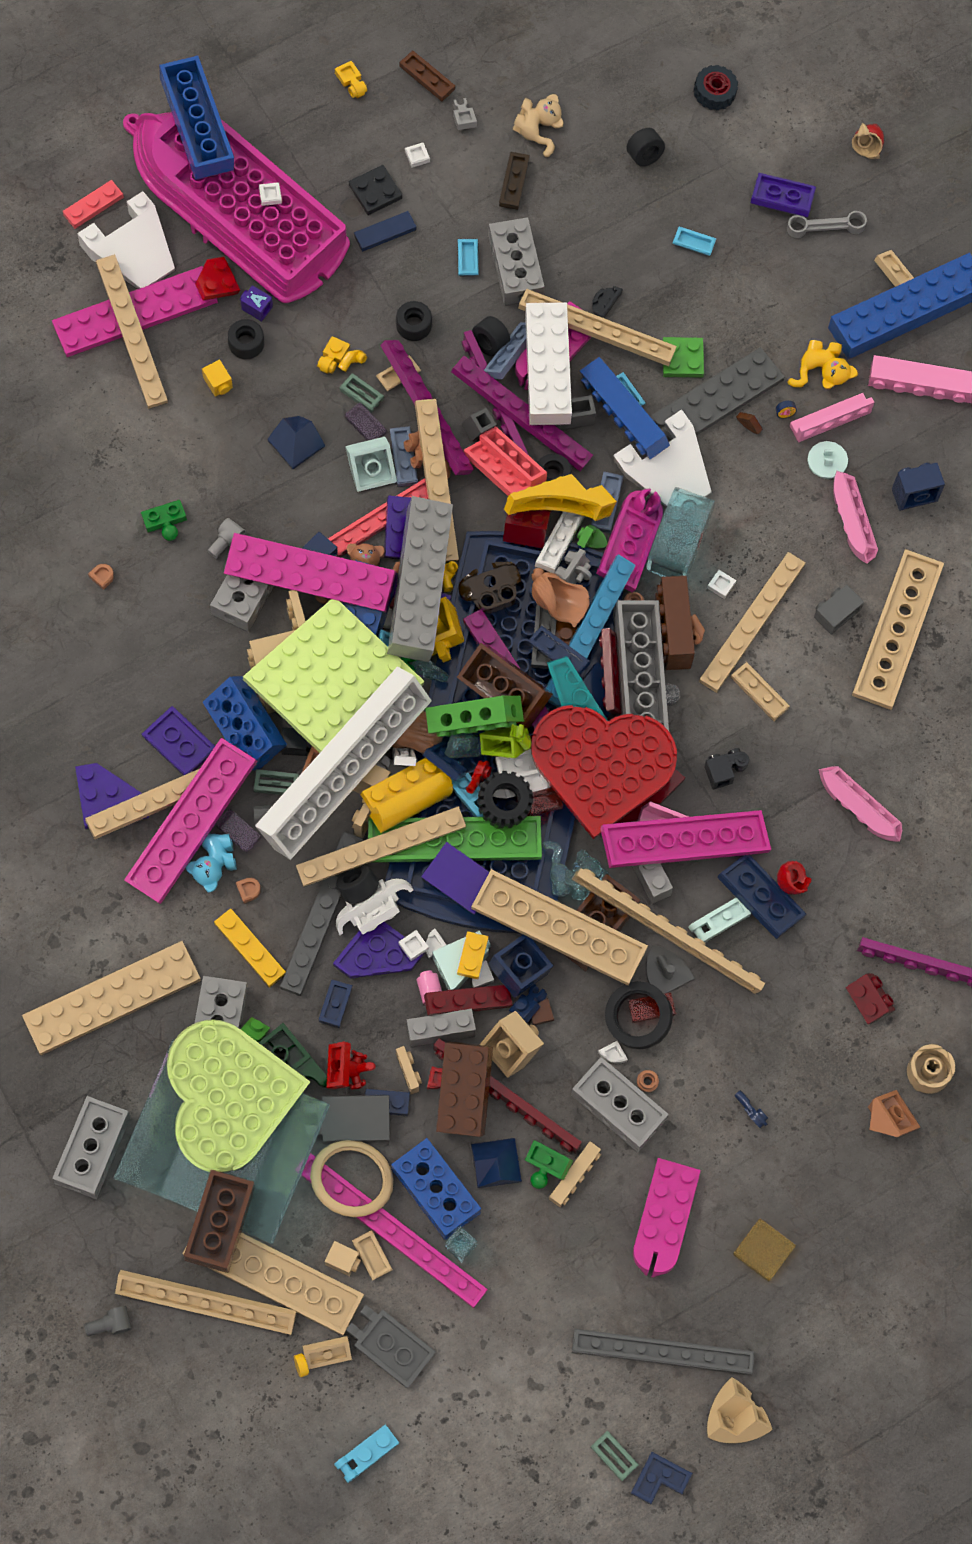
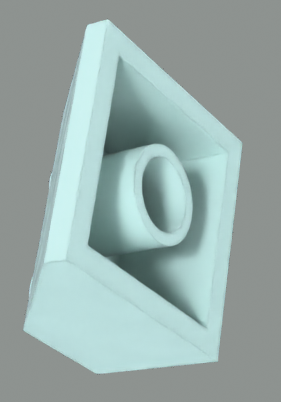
M386 437L345 446L357 492L397 482L390 445Z

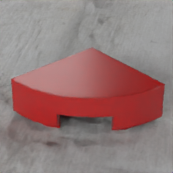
M431 1067L427 1089L441 1088L442 1068Z

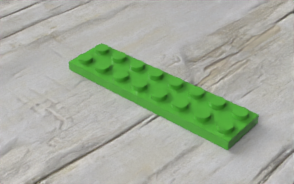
M527 816L519 825L516 826L515 824L512 828L504 826L503 829L498 828V825H490L491 822L485 821L483 817H463L466 824L465 829L377 859L374 862L433 861L446 842L473 861L541 860V816ZM408 818L383 833H380L372 819H368V839L425 818Z

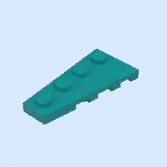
M567 656L547 662L561 707L568 705L582 708L587 707L598 712L607 720Z

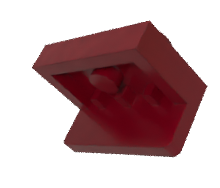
M867 973L845 987L867 1024H872L887 1013L895 1011L893 999L889 994H885L882 989V981L873 973Z

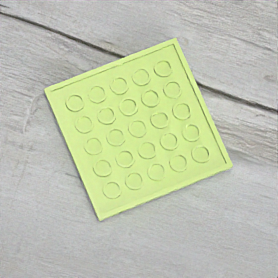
M334 599L327 602L243 676V680L319 753L397 666L414 675L421 686L424 685V680L398 656L387 654L388 646L340 601Z

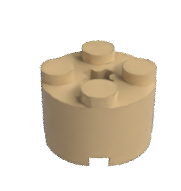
M934 1044L925 1045L917 1050L907 1066V1076L916 1091L928 1094L943 1090L955 1072V1062L952 1055L941 1046ZM930 1066V1068L934 1069L935 1071L931 1072V1070H928L927 1067Z

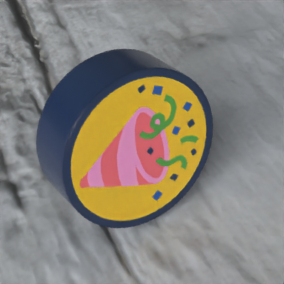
M789 400L779 403L775 408L779 418H788L797 412L795 403Z

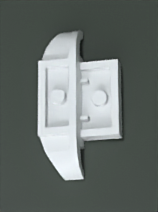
M531 749L525 751L517 758L495 757L499 774L502 771H507L510 774L511 772H516V776L520 777L521 775L524 777L525 782L528 781L530 784L529 789L532 792L551 787L536 768L532 759ZM499 789L493 794L494 797L503 799L516 796L508 789Z
M381 879L378 881L377 890L367 900L357 904L346 902L347 906L340 911L336 919L339 935L343 934V926L350 920L354 926H358L362 934H365L368 931L374 930L384 921L392 919L400 912L395 902L399 899L396 892L402 889L412 892V885L403 879H391L386 882Z

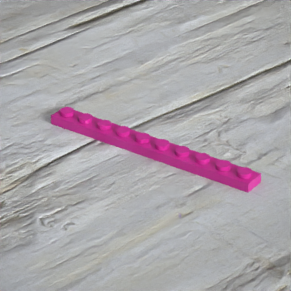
M311 1153L296 1170L298 1174L310 1183L311 1166L315 1159V1156ZM324 1164L321 1175L322 1184L331 1198L343 1205L352 1207L363 1206L372 1202L370 1198ZM383 1208L367 1216L355 1217L473 1309L487 1292V1288Z

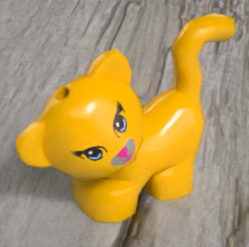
M810 340L808 349L801 359V379L795 380L790 378L788 385L798 388L803 387L808 382V370L822 367V384L825 389H831L835 385H841L847 380L857 377L858 372L845 359L836 358L841 354L842 344L831 342L829 347L824 350L822 349L823 343L821 341Z

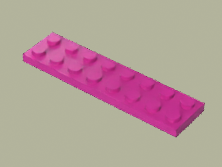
M203 266L129 292L142 330L218 303L217 298L203 301L195 285ZM109 300L52 320L53 327L66 357L122 338Z
M234 533L224 574L386 612L396 571Z
M221 738L124 881L161 904L258 761Z
M762 810L604 824L600 828L609 868L762 854L771 851Z

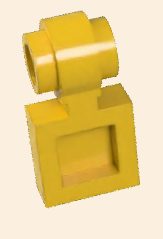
M352 61L335 68V74L344 87L350 85L348 91L352 98H359L365 95L367 87L363 81H359L361 80V74Z
M332 336L323 350V356L318 361L317 367L320 368V371L326 374H333L337 362L340 363L346 352L349 351L350 344Z

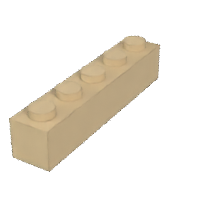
M592 1142L587 1144L569 1169L565 1179L561 1180L550 1195V1201L559 1207L562 1204L566 1205L570 1193L574 1194L578 1182L581 1183L584 1180L586 1171L589 1172L593 1167L592 1163L594 1160L597 1161L600 1158L601 1149Z

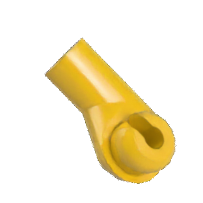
M361 350L348 351L339 363L338 368L346 372L351 363H364L367 360V355Z
M454 561L445 564L442 585L444 592H450L454 589L451 579L458 570V565Z

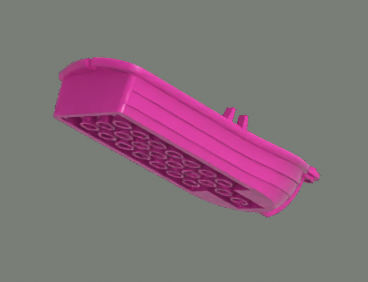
M172 112L162 114L143 113L141 115L132 113L126 115L123 119V127L134 137L133 153L135 163L149 189L190 224L194 235L200 232L203 235V242L205 244L208 241L214 244L282 303H290L301 299L323 285V282L318 277L322 276L328 280L335 273L350 247V240L346 236L345 224L227 123L221 120L234 155V170L195 180ZM279 182L282 204L262 206L259 184Z

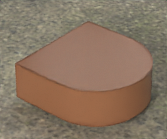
M99 564L88 573L89 577L103 590L114 579L113 569L107 564Z
M246 878L236 882L243 903L250 902L260 895L261 888L256 879Z

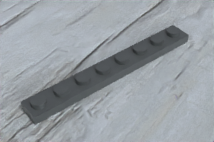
M343 831L336 851L362 842L364 839ZM340 874L323 880L280 989L301 996L342 896L336 886V881Z

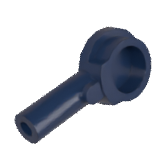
M741 1090L738 1091L735 1097L744 1106L748 1116L759 1128L764 1125L767 1126L766 1120L768 1117L760 1108L756 1111L746 1095Z

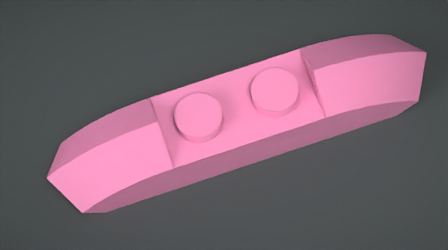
M836 470L833 495L835 504H838V512L844 523V531L848 535L847 542L856 557L868 563L876 557L878 547L855 477Z
M838 766L819 769L821 781L829 795L835 801L837 799L840 800L843 807L851 810L860 822L867 824V830L882 839L900 842L903 831L902 823Z

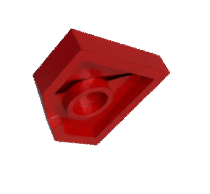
M225 257L206 260L195 283L202 300L238 294L240 288Z

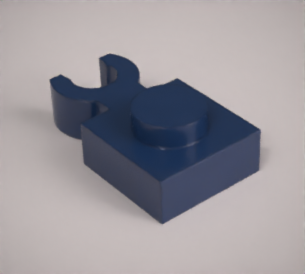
M532 985L529 989V994L527 996L522 994L509 1009L510 1013L516 1011L528 1023L540 1008L538 1002L543 1001L547 997L546 991L542 988L539 992L537 985Z

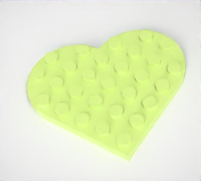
M221 1020L197 1022L187 1027L178 1035L170 1048L167 1058L169 1081L174 1091L184 1100L175 1121V1135L178 1146L184 1156L193 1165L202 1170L226 1172L239 1169L258 1153L310 1081L235 1025Z

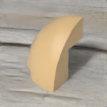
M733 1377L719 1391L708 1418V1438L723 1443L751 1441L764 1436L772 1430L771 1423L763 1407L756 1406L754 1401L751 1400L752 1393Z

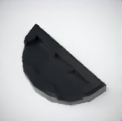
M616 286L600 289L595 294L592 302L594 315L605 318L622 294L623 289Z

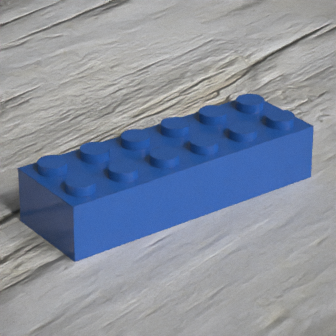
M194 56L159 65L160 80L195 180L233 171L234 155L199 57Z

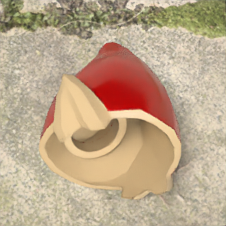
M862 123L852 138V147L858 154L868 159H880L879 154L884 145L883 131L877 124L865 125Z

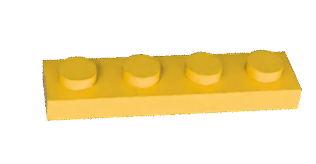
M231 908L214 921L217 928L269 988L285 976L286 971Z

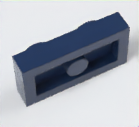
M331 980L318 1020L320 1023L340 1028L353 985Z
M366 1089L365 1095H389V1115L408 1116L410 1092Z

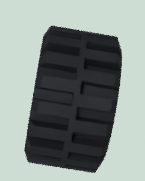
M502 771L500 774L496 772L492 777L489 776L482 784L477 800L479 812L484 815L483 819L490 821V825H498V828L502 829L504 826L512 828L515 824L516 826L519 825L527 817L533 804V792L529 789L530 784L528 781L525 782L524 777L521 775L520 777L516 776V772H511L510 774L507 771ZM499 789L512 791L517 797V806L510 811H504L496 807L493 802L495 791Z

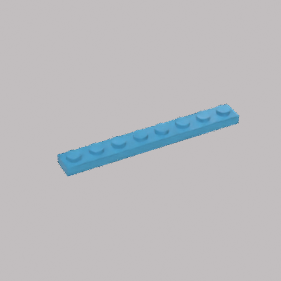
M619 554L615 556L585 616L569 643L571 648L586 659L636 566ZM551 677L546 689L553 693L548 702L559 708L561 705Z

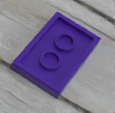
M758 173L750 203L808 217L816 187Z
M173 706L142 733V737L183 776L195 771L203 764L215 747Z
M446 842L421 878L475 915L477 911L472 910L471 906L482 888L489 871Z

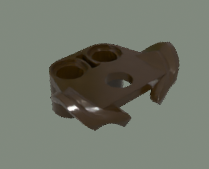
M494 562L492 566L495 569L479 575L478 569H474L460 581L458 586L460 597L465 601H473L477 608L481 609L485 614L512 606L516 602V585L521 581V574L514 563ZM486 577H494L496 584L493 587L485 586L484 579ZM508 591L513 596L510 599H504L501 594ZM489 598L493 601V604L484 606L482 601Z

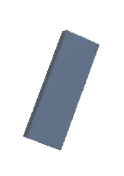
M410 426L390 429L398 487L411 486L418 483L416 468H413L410 459L414 457V451L407 452L404 448V441L410 440L408 436L411 433Z
M603 472L601 485L617 502L611 516L598 521L592 519L591 525L602 532L611 533L624 477L622 475Z

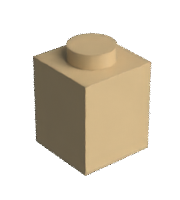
M334 1241L325 1259V1265L350 1277L352 1271L356 1273L361 1263V1260L358 1259L359 1252Z

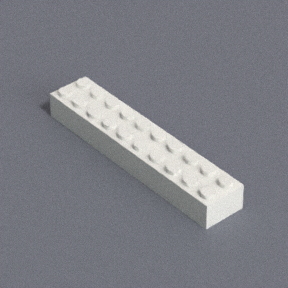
M397 666L255 825L274 850L291 860L430 704L432 700L414 675Z

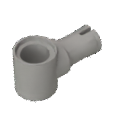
M230 518L225 519L218 529V539L207 552L217 559L227 546H231L233 534L245 535L246 530Z

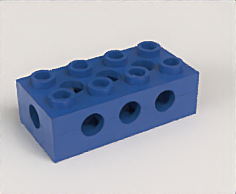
M243 676L229 677L203 701L204 706L225 740L258 761L252 770H260L287 746V743L254 690L243 680Z
M428 1138L391 1164L392 1172L444 1240L481 1214V1207ZM419 1168H426L429 1172L426 1175H419L417 1170ZM438 1185L442 1188V1191L433 1193L430 1188ZM446 1203H452L456 1208L452 1211H447L443 1206Z

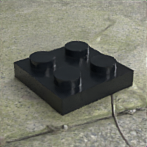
M384 165L348 181L349 187L367 215L402 199V193Z

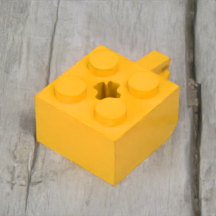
M443 597L440 600L435 646L432 656L438 654L439 658L446 662L451 660L449 648L465 641L456 608L446 597Z

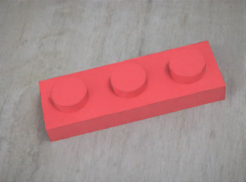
M110 180L63 210V215L76 229L123 199V193Z

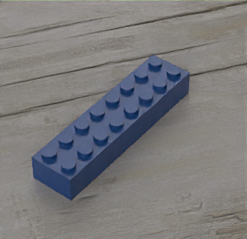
M967 253L831 316L828 329L836 342L842 344V351L846 358L849 360L971 303L972 255Z

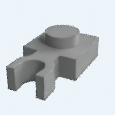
M463 98L462 105L457 104V101L453 100L455 109L453 110V117L457 130L477 127L473 108H467L466 98Z

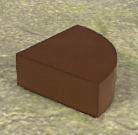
M740 412L736 416L737 420L749 431L759 434L763 430L754 415Z
M549 1000L541 1001L539 1003V1010L532 1017V1025L535 1026L554 1021Z

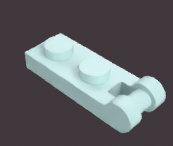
M734 898L693 922L688 928L692 933H695L697 938L706 943L713 937L749 917L751 912L737 898ZM704 925H707L709 931L706 933L701 928Z

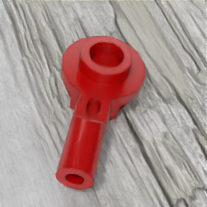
M489 761L478 762L472 775V780L466 788L468 793H474L479 782L490 776L492 767L489 766Z

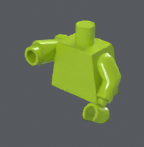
M511 724V728L503 727L480 733L481 754L517 758L531 747V737L528 729L522 724H519V726Z

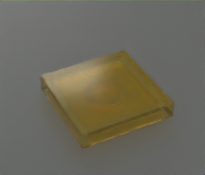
M760 1218L733 1255L769 1282L796 1245Z

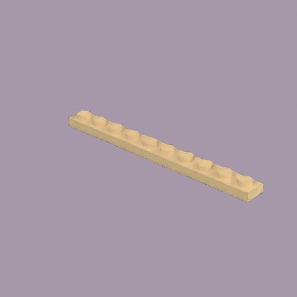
M580 868L574 874L573 881L747 990L756 994L763 989L765 983L760 980L761 978L757 974L746 972L742 969V965L735 961L730 962L724 958V954L720 951L711 950L706 947V943L701 939L692 938L687 935L685 929L668 923L669 920L666 917L655 915L645 904H638L632 900L629 894L625 892L620 893L615 890L610 882L599 880L591 870Z

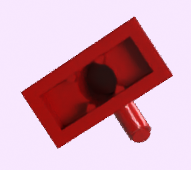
M344 1041L329 1044L327 1088L350 1087L351 1090L360 1089L366 1085L365 1079L361 1080L359 1074L372 1071L376 1066L373 1062H365L364 1060L367 1059V1055L352 1050L351 1054L353 1057L350 1058L351 1043Z

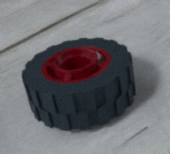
M710 65L698 73L693 88L694 97L698 103L702 104L703 107L709 108V110L726 109L735 99L738 81L732 71L726 69V67Z

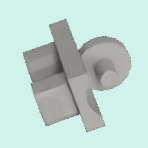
M579 549L578 552L569 551L565 556V562L569 566L567 569L561 566L558 567L554 574L571 584L581 583L583 579L590 580L592 577L589 571L591 565L589 564V559L585 556L586 551Z

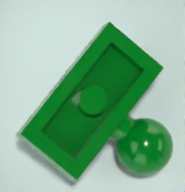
M180 500L141 512L147 532L163 528L162 536L167 541H173L178 536V529L174 524L187 520Z
M534 1140L525 1161L540 1169L532 1174L530 1178L531 1185L536 1189L545 1188L548 1184L547 1173L564 1180L574 1160Z

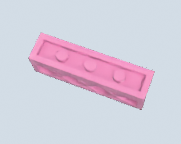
M861 393L790 422V428L797 441L801 442L870 414L874 400L872 397L866 399L864 394Z

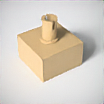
M514 1011L499 1020L480 1045L493 1046L492 1060L509 1078L523 1069L544 1043L538 1037L539 1031L535 1025H528Z

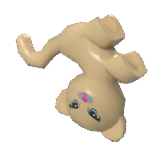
M555 94L540 100L536 108H532L533 103L531 100L525 98L513 130L520 133L525 139L546 145L547 148L543 152L545 157H549L553 153L555 145L551 139L539 136L538 125L552 126L553 128L563 127L561 108L558 104V96Z

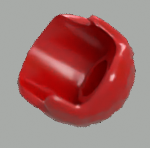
M787 861L782 864L777 874L779 887L791 895L807 892L808 886L812 881L810 877L806 876L803 865L797 861Z

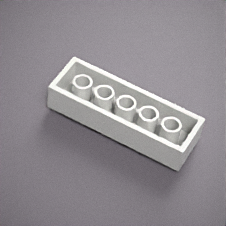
M526 303L529 425L571 424L572 407L567 303Z

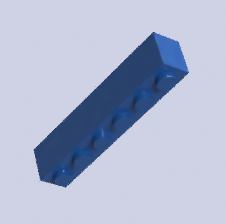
M600 357L580 370L583 377L581 382L587 390L590 388L593 391L594 399L598 403L601 401L604 404L602 407L609 416L612 414L615 417L613 419L619 429L622 427L625 429L626 437L630 442L635 441V446L641 455L645 454L651 460L670 446L664 432Z

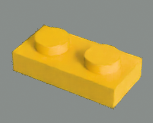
M467 931L457 975L479 979L489 936Z

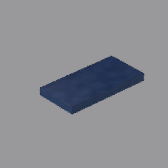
M743 855L717 877L775 939H778L806 916V913L779 887L750 855Z

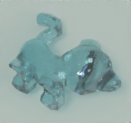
M551 840L544 841V849H554L555 852L552 857L550 870L553 895L566 896L571 890L572 899L585 900L589 896V890L572 880L574 874L580 868L591 870L599 880H602L606 874L609 875V872L602 868L598 860L590 857L588 852L583 849L578 851L576 855L577 860L573 864L572 871L560 863L563 850L559 843Z

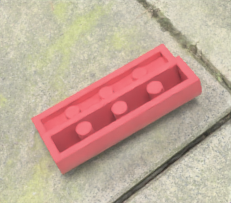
M496 426L481 434L479 442L464 449V453L469 461L507 496L513 492L542 484L547 479V472Z

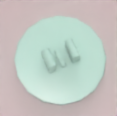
M824 441L811 448L807 461L809 468L815 475L824 479H833L836 470L844 473L847 468L848 457L842 446L835 442Z

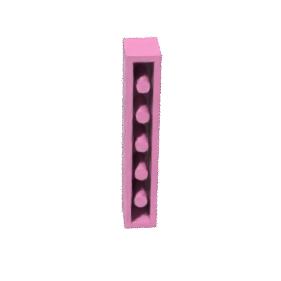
M876 355L873 357L868 386H872L875 389H890L898 393H913L916 396L925 395L935 399H949L957 403H972L971 371Z

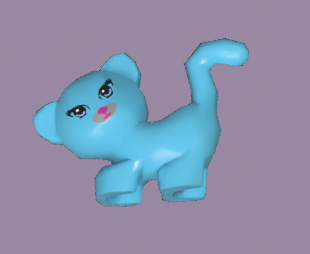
M208 834L201 845L208 852L209 856L200 857L186 866V871L192 874L193 878L200 885L204 886L208 893L216 890L218 881L222 877V866L225 865L227 870L230 871L237 870L233 853H228L234 851L233 842L229 834Z

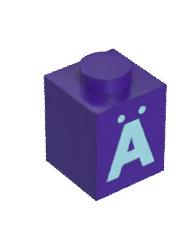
M253 285L241 295L242 310L261 322L273 308L272 297Z

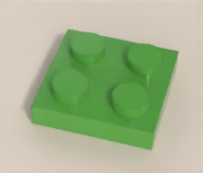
M663 337L662 341L677 346L670 365L666 366L663 364V377L703 378V338Z

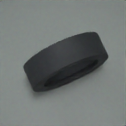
M635 981L630 982L629 985L624 984L612 993L605 1008V1021L610 1033L620 1043L629 1048L647 1049L657 1045L666 1037L672 1025L673 1012L668 998L660 989L647 982ZM642 994L653 998L660 1010L657 1026L652 1032L644 1036H632L625 1033L618 1021L620 1006L627 998L633 995Z

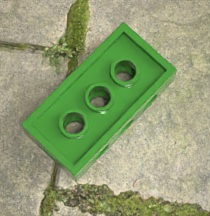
M497 696L425 708L428 733H436L437 737H452L463 733L472 734L483 730L492 731L503 727L511 728V724L517 726V722H524L521 696Z

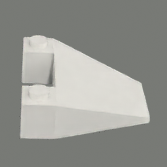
M143 191L127 201L128 212L133 219L105 237L94 223L77 233L81 248L91 260L96 262L98 259L115 254L124 280L138 289L154 284L175 271L155 205Z
M682 410L665 420V427L673 440L669 442L670 446L651 460L648 457L642 460L631 444L613 455L615 463L629 481L642 490L650 488V496L656 491L660 496L661 504L676 515L681 514L712 493L694 427Z

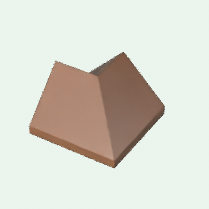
M897 1090L876 1097L868 1106L871 1112L869 1130L900 1137L920 1128Z

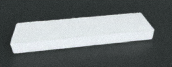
M562 512L536 560L535 567L555 573L585 516Z

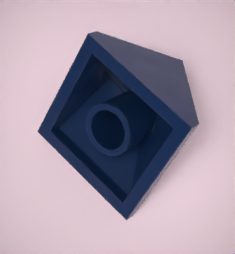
M301 416L283 418L268 438V442L292 469H295L325 447L312 421Z
M515 1138L471 1144L477 1188L522 1182Z

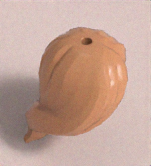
M545 572L538 576L532 584L533 599L540 607L548 610L554 619L571 623L573 627H576L577 623L585 616L589 607V593L582 585L568 583L550 572Z
M422 711L391 747L410 748L424 754L426 749L442 742L443 737H437L436 733H428L426 712Z

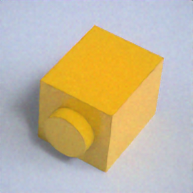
M220 360L202 368L203 378L215 397L226 394L233 388L232 378Z

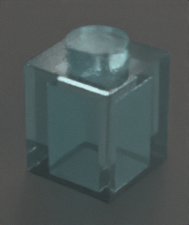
M461 1226L445 1242V1248L460 1262L477 1246V1241Z

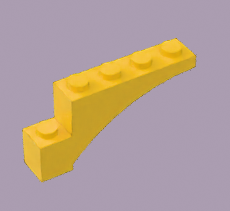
M572 474L511 493L507 498L504 510L508 515L529 510H557L579 514L598 521L611 516L617 501L602 485L586 490Z

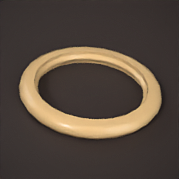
M344 1140L328 1145L319 1152L311 1166L310 1178L316 1196L323 1205L342 1216L363 1217L373 1214L387 1203L393 1191L394 1179L388 1161L374 1147L360 1141ZM350 1150L357 1151L374 1160L379 1166L383 1178L382 1189L375 1200L363 1206L352 1207L343 1205L329 1196L322 1184L321 1175L325 1162L335 1153Z

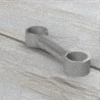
M853 211L849 213L848 217L814 220H807L804 216L794 215L788 221L787 232L793 238H801L806 232L840 229H847L852 234H860L865 229L867 218L860 211ZM859 219L863 225L853 226L850 220ZM800 223L804 226V229L794 230L791 224Z

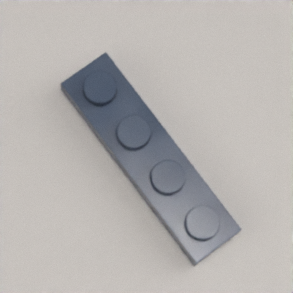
M525 322L518 324L510 335V342L496 353L484 369L494 379H503L525 350Z

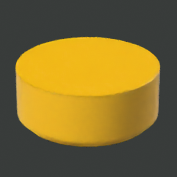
M304 1354L294 1355V1363L299 1377L307 1376L309 1368Z

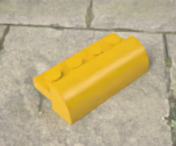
M427 758L418 761L416 766H409L362 791L360 795L371 811L369 816L380 833H383L451 796L453 785L451 778Z

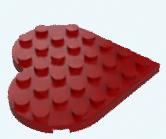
M573 705L562 706L547 713L539 721L531 741V754L536 768L593 839L601 834L600 828L602 825L615 824L661 790L671 779L677 761L676 744L670 732L660 722L646 715L644 717L624 714L607 721L601 714L590 708L573 707Z

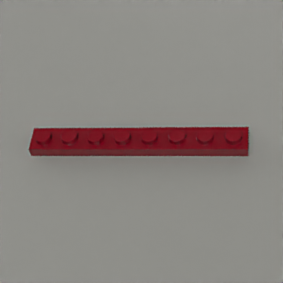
M439 1038L434 1044L435 1055L443 1061L445 1042ZM490 1077L489 1095L495 1100L501 1099L506 1103L505 1106L513 1113L519 1112L523 1115V1119L529 1125H537L542 1129V1134L551 1140L552 1138L560 1142L559 1146L562 1149L576 1154L582 1144L580 1140L495 1078Z

